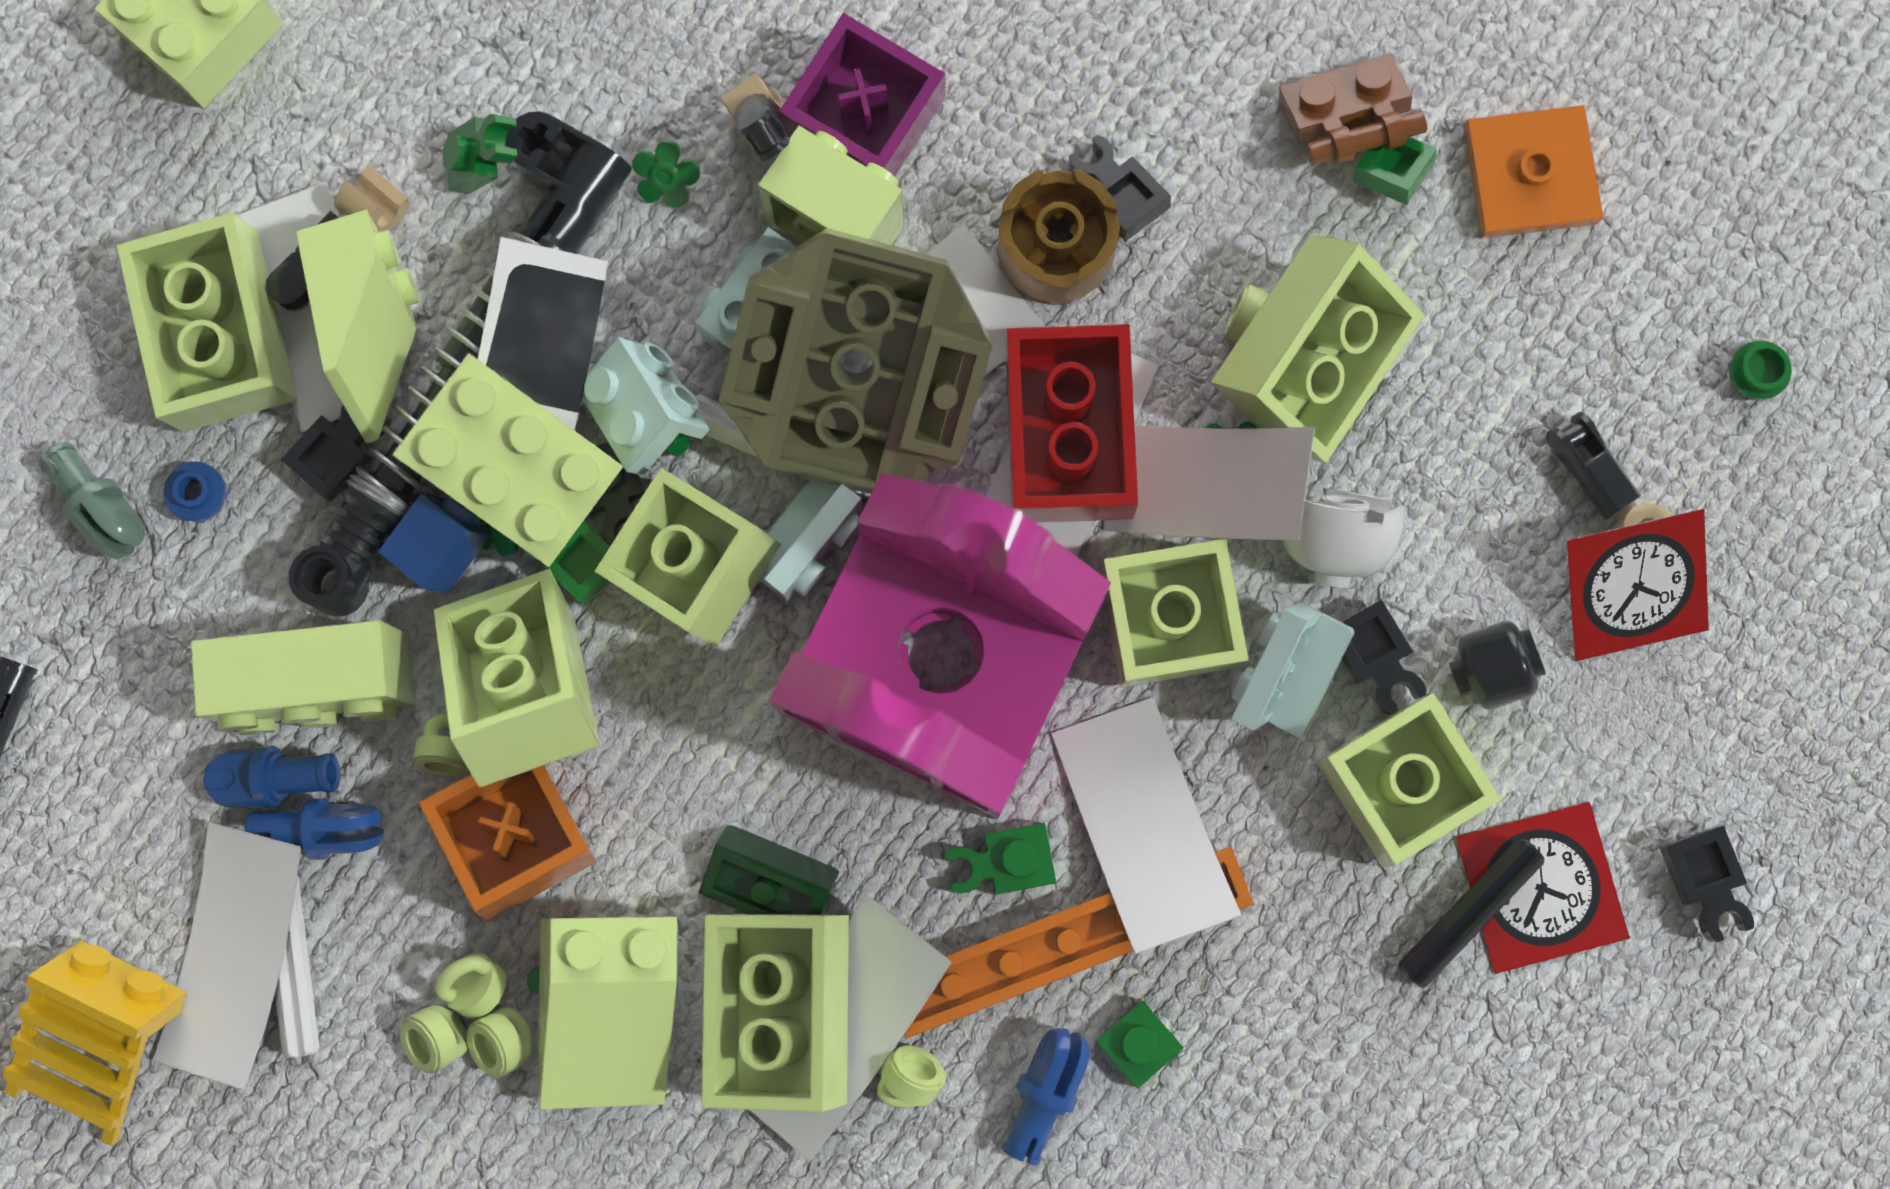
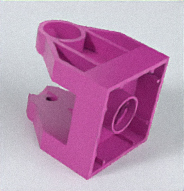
M881 473L857 522L860 536L802 653L793 651L768 702L779 714L998 820L1111 582L1055 541L1052 534L1042 526L1000 502L955 485L944 484L939 486ZM952 617L964 621L961 629L971 640L974 648L973 663L980 666V670L974 677L967 674L956 684L947 687L932 686L930 691L922 690L918 687L921 681L912 672L908 661V645L902 643L907 632L916 634L923 626L934 622L949 623Z

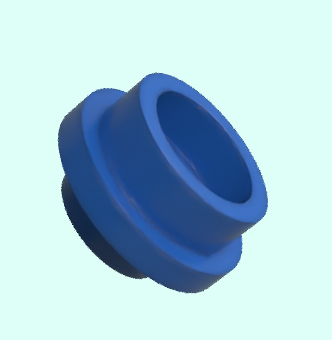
M197 461L187 462L176 467L169 474L164 485V499L169 510L177 517L189 522H202L212 518L224 505L227 494L226 484L222 475L212 466ZM193 481H200L202 486L201 494L195 500L187 501L185 497L187 485Z

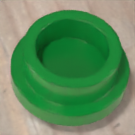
M1757 340L1745 344L1734 353L1729 364V377L1734 388L1741 395L1752 400L1763 401L1777 396L1787 387L1791 379L1792 368L1789 356L1781 347L1769 341Z

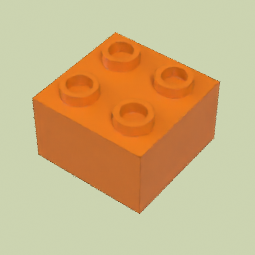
M546 765L480 788L470 774L418 802L474 912L486 922L597 862Z

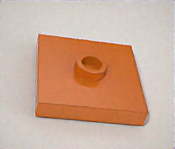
M1585 105L1472 118L1466 121L1463 127L1481 239L1597 225L1601 222L1603 212Z

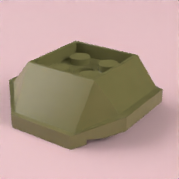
M826 228L749 277L718 402L731 420L735 421L765 467L838 486L843 483L850 489L871 494L881 473L919 481L935 471L938 473L959 463L991 353L992 342L947 260ZM861 350L870 356L873 363L864 372L851 373L841 366L839 358L847 351Z

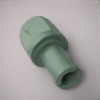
M60 443L48 449L45 454L54 464H51L46 457H41L38 466L52 480L66 499L62 512L65 519L72 527L77 528L84 539L95 550L104 556L119 559L132 554L135 546L140 545L144 539L145 527L141 518L123 497V492L118 484L109 478H97L71 443Z

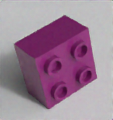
M842 13L779 110V114L789 138L798 126L803 127L814 135L817 131H824L835 137L847 148V156L865 167L868 163H875L895 177L946 98V75L938 68L852 17Z

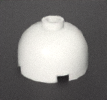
M1306 487L1299 540L1282 541L1286 552L1298 565L1315 571L1313 581L1325 586L1346 588L1350 587L1351 577L1371 576L1385 568L1396 552L1402 534L1406 508L1401 505L1390 510L1391 501L1361 493L1326 488L1325 494L1321 496L1320 500L1306 499L1308 487Z

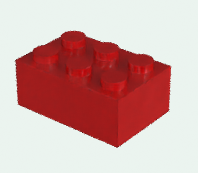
M1130 324L1007 328L1006 367L1012 509L1036 523L1133 519L1138 507Z

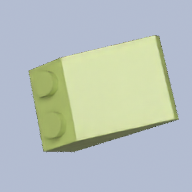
M366 209L296 231L323 372L367 444L379 439L416 332L411 305L419 303L420 299L409 269L398 270L397 268L401 263L389 230L379 232Z
M677 917L540 918L538 1109L665 1104L677 986Z

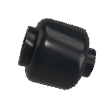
M1502 621L1463 635L1457 645L1460 659L1449 663L1461 697L1473 694L1478 704L1487 710L1532 696L1538 690V677L1546 675L1530 629L1520 631L1517 625L1511 621Z

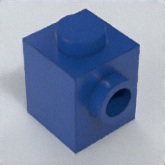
M421 493L378 552L422 589L449 593L491 535L475 522L478 517L476 514L449 495L446 498Z

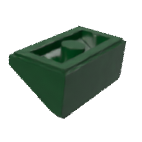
M728 825L715 844L698 893L747 914L822 915L836 883L839 870L746 830Z

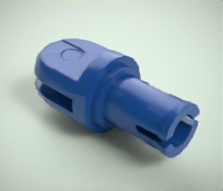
M275 746L230 749L215 755L206 765L203 783L206 794L216 804L223 807H276L281 805L288 794L319 791L335 792L340 782V765L333 753H324L317 756L286 757Z
M326 798L310 799L300 811H251L245 826V832H259L258 835L300 846L301 851L310 860H324L330 854H346L370 850L380 844L384 829L374 826L383 820L380 810L375 806L369 804H331Z
M1053 1028L1041 1039L1027 1073L1021 1074L1016 1084L1023 1103L1009 1136L1002 1146V1150L1009 1156L1021 1162L1024 1161L1026 1156L1028 1157L1026 1161L1028 1164L1039 1165L1042 1152L1058 1115L1064 1116L1066 1112L1071 1113L1074 1111L1078 1102L1075 1095L1085 1074L1090 1053L1088 1043L1083 1035L1077 1032L1070 1034L1066 1028Z

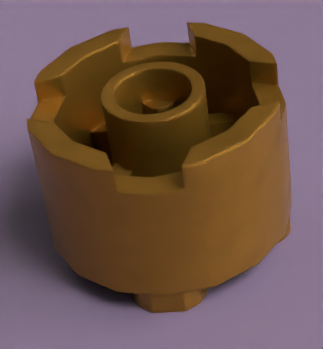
M1073 169L1072 172L1056 170L1047 173L1039 170L1033 172L1014 186L1002 206L997 246L1002 269L1016 288L1035 300L1045 301L1049 305H1066L1072 300L1081 299L1100 286L1112 267L1120 230L1116 202L1102 182L1082 170ZM1052 230L1057 235L1060 230H1064L1069 233L1068 241L1064 243L1060 241L1058 243L1053 242L1047 238L1048 231Z

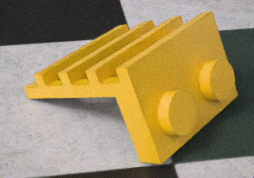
M80 940L28 975L26 987L30 988L31 991L28 1002L19 1009L18 1018L22 1019L23 1022L20 1033L12 1037L10 1048L15 1050L12 1063L5 1067L2 1079L7 1081L4 1093L16 1098L24 1089L104 1129L100 1141L112 1146L119 1140L146 1040L182 1012L187 992L164 981L156 973L143 971L111 955L100 946L91 945ZM39 1028L119 1067L120 1072L39 1033ZM31 1059L111 1098L112 1101L109 1102L31 1063Z

